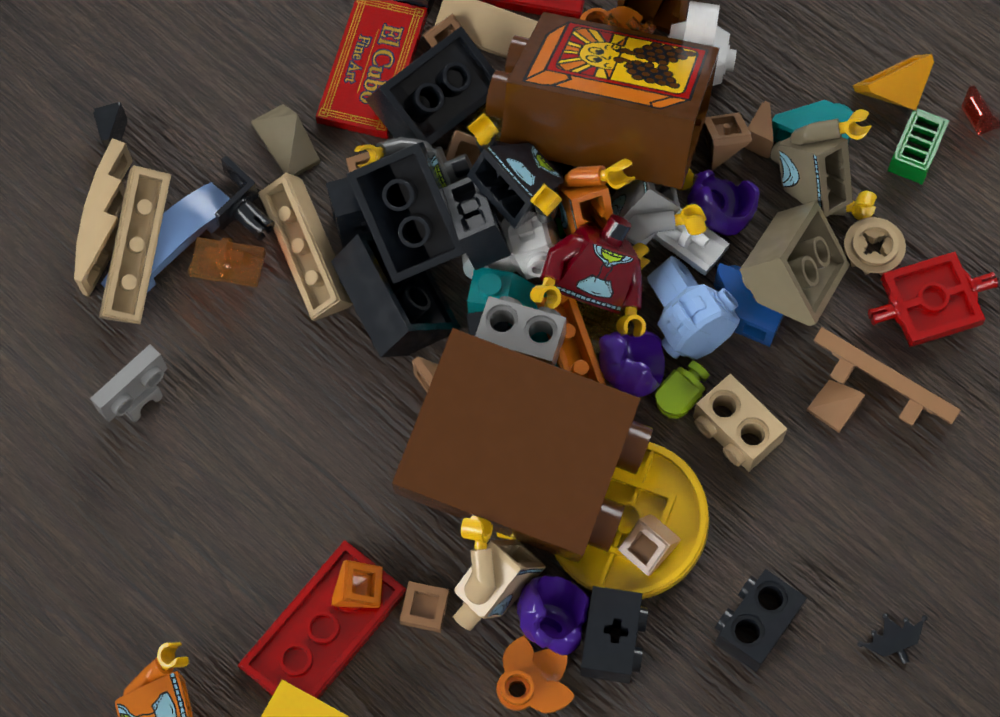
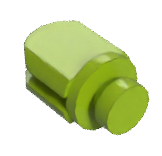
M692 360L687 366L689 371L680 366L673 370L660 387L656 389L655 401L662 415L672 419H679L685 416L702 397L705 387L700 381L705 382L710 377V374L696 361Z

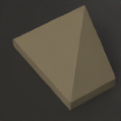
M284 104L251 121L255 131L284 174L289 173L298 176L321 163L298 114Z

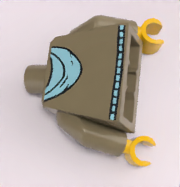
M863 109L856 110L848 121L840 122L839 119L814 122L795 129L791 137L778 141L772 147L770 156L774 162L780 164L781 183L784 191L802 204L817 200L825 217L829 215L846 216V212H852V215L857 220L872 217L876 209L873 206L877 199L875 193L862 191L858 194L855 201L852 200L848 139L842 137V134L845 133L850 138L856 140L866 136L872 126L861 127L856 122L864 121L868 117L869 112Z

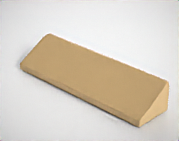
M443 0L435 25L453 13L478 49L507 59L512 38L515 35L530 38L538 21L479 0Z
M135 165L131 167L99 318L141 324L171 174Z
M289 173L283 174L258 192L268 218L275 222L273 230L312 321H316L351 307L353 303L344 286L340 283L339 276L331 263L335 258V254L303 180Z

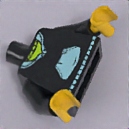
M484 113L468 126V129L476 137V144L481 154L467 176L514 229L520 227L534 216H537L541 223L553 221L559 204L562 201L558 194L564 184L562 165L558 162L547 160L533 144L528 142L509 144L497 141L494 136L499 132L497 127Z

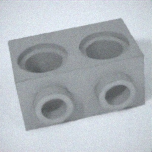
M489 296L475 336L556 366L566 335V317L561 316L559 312L548 307L534 309L523 306L520 301L512 297L502 296L498 299ZM498 322H508L513 326L506 332H498L493 329V326ZM544 332L549 334L551 339L545 343H537L531 337L536 333Z

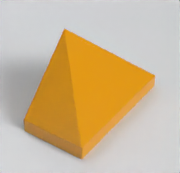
M932 54L914 55L852 85L854 91L916 111L934 63Z

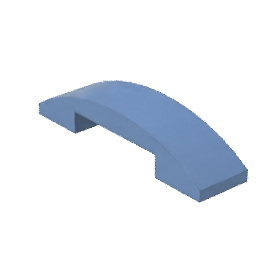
M212 182L185 196L163 213L147 293L156 285L154 277L206 229L212 234L218 228L215 213L230 198ZM107 273V275L105 276V278L103 279V281L101 282V284H102V286H103L104 288H105V285H106V280H107L108 273Z

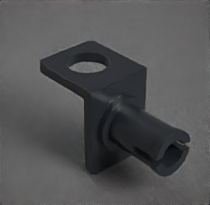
M224 156L221 159L223 172L240 190L215 213L217 226L223 230L233 220L237 219L258 241L266 237L262 232L265 230L269 234L274 228L275 222L253 204L258 198L256 183L233 161Z

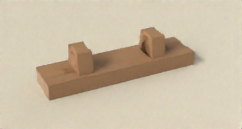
M821 327L813 340L839 359L830 374L833 380L844 385L856 367L908 398L909 401L901 412L899 419L910 426L914 425L922 410L930 414L933 413L951 425L961 411L959 408Z

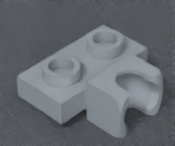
M149 344L90 398L97 411L108 422L114 417L124 414L133 422H137L141 417L140 411L148 401L159 402L162 399L163 395L157 384L161 381L164 372L168 368L161 354Z

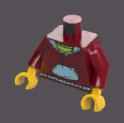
M611 214L603 230L584 224L579 226L574 234L566 236L551 246L540 276L543 283L531 290V300L534 303H541L546 292L547 300L544 307L551 309L558 307L561 301V294L619 314L621 309L625 310V315L617 321V331L621 335H627L628 323L631 320L634 323V337L642 336L646 330V323L641 316L637 315V311L641 310L642 306L641 262L631 243L625 239L632 227L631 223L619 215Z

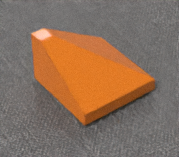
M349 560L343 561L332 597V606L379 608L381 603L383 567Z

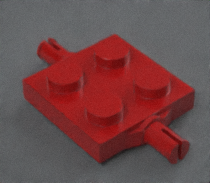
M954 251L883 273L880 280L887 293L888 304L868 309V316L871 319L872 325L895 319L901 326L909 347H913L981 326L985 321V317L978 303V293L997 288V277L994 278L995 273L990 272L971 278L962 268Z

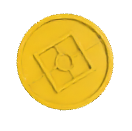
M649 442L637 474L616 467L605 498L625 505L609 551L606 552L587 544L585 553L578 563L554 554L570 578L590 592H592L593 586L642 593V599L661 594L671 589L688 575L704 550L709 530V512L702 485L696 474L683 459L665 447ZM651 514L673 531L681 541L650 576H647L619 552L618 548L637 521Z

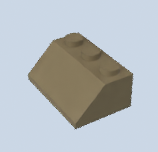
M815 200L777 212L740 268L744 285L747 289L751 290L757 303L807 326H812L819 320L850 263L818 201Z

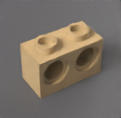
M731 373L696 403L693 415L694 423L698 430L709 439L714 437L724 447L723 453L728 460L738 467L742 465L748 472L783 442L787 428ZM725 406L731 410L733 415L720 417L715 414L713 408ZM746 433H752L760 439L761 443L758 445H748L742 440L741 436Z

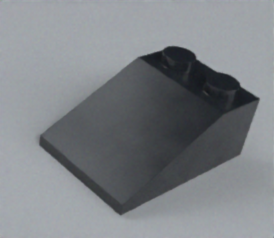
M461 26L380 86L366 99V102L394 138L407 137L427 141L431 145L486 103L489 85L495 70Z

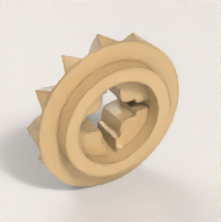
M869 217L855 222L848 229L844 238V253L849 258L851 267H858L863 270L865 275L879 273L882 276L885 272L892 269L895 270L904 258L906 243L902 232L893 223L882 218ZM884 239L880 249L881 254L876 251L871 254H864L868 246L867 241L875 244Z

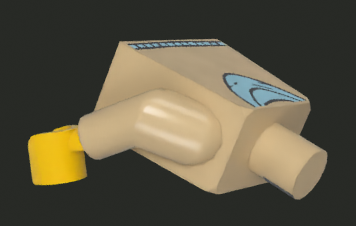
M477 516L464 518L462 521L461 536L465 539L474 540L475 549L470 550L472 566L454 589L463 602L452 615L459 625L469 631L475 627L481 618L488 619L502 616L519 598L524 586L532 578L538 577L546 567L519 540L498 532L497 537L509 540H491L487 545L492 535L493 525L489 520Z

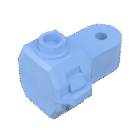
M670 256L647 276L649 284L664 306L657 325L665 336L662 340V346L673 358L677 359L681 355L697 360L713 352L733 334L738 326L740 319L734 311L738 307V303L732 294L725 288L718 292L705 284L699 285L688 268L676 257Z

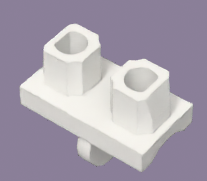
M685 225L676 226V230L658 232L653 237L661 245L672 251L703 275H706L729 249V243L708 228L699 235H690Z

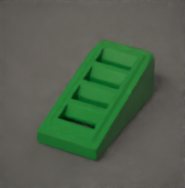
M918 108L916 111L913 110L887 171L923 185L949 120ZM918 120L938 128L937 132L916 124V121ZM913 130L934 139L929 141L911 133ZM910 141L917 145L928 148L929 151L927 152L914 146L908 145L907 142ZM905 151L907 153L923 158L925 160L924 162H921L914 158L903 155V152Z

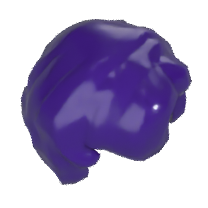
M708 169L693 177V185L690 189V194L687 196V206L696 204L702 208L707 219L705 224L709 230L716 234L732 236L745 229L752 220L758 208L760 190L749 180H744L737 186L730 180H722L715 177V173Z
M645 330L642 336L634 337L633 333L621 335L618 331H615L600 338L598 344L600 348L599 366L603 377L615 389L636 397H642L653 393L660 387L664 377L665 359L662 341L657 335Z
M552 575L534 577L524 586L519 596L517 613L520 628L525 637L540 647H547L559 655H568L574 652L580 645L582 626L588 620L587 614L590 598L575 583L562 577Z

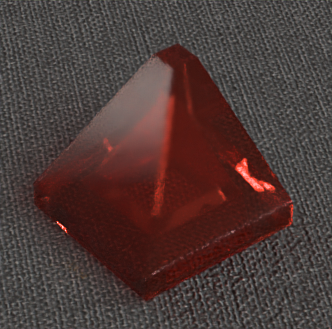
M970 86L961 107L975 132L981 135L999 128L1000 120L976 86Z

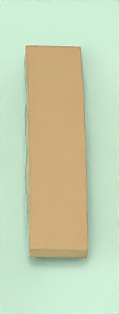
M113 138L95 172L84 204L76 243L74 280L82 294L88 297L93 292L112 256L119 223L117 217L121 212L126 190L122 179L133 161L126 143Z

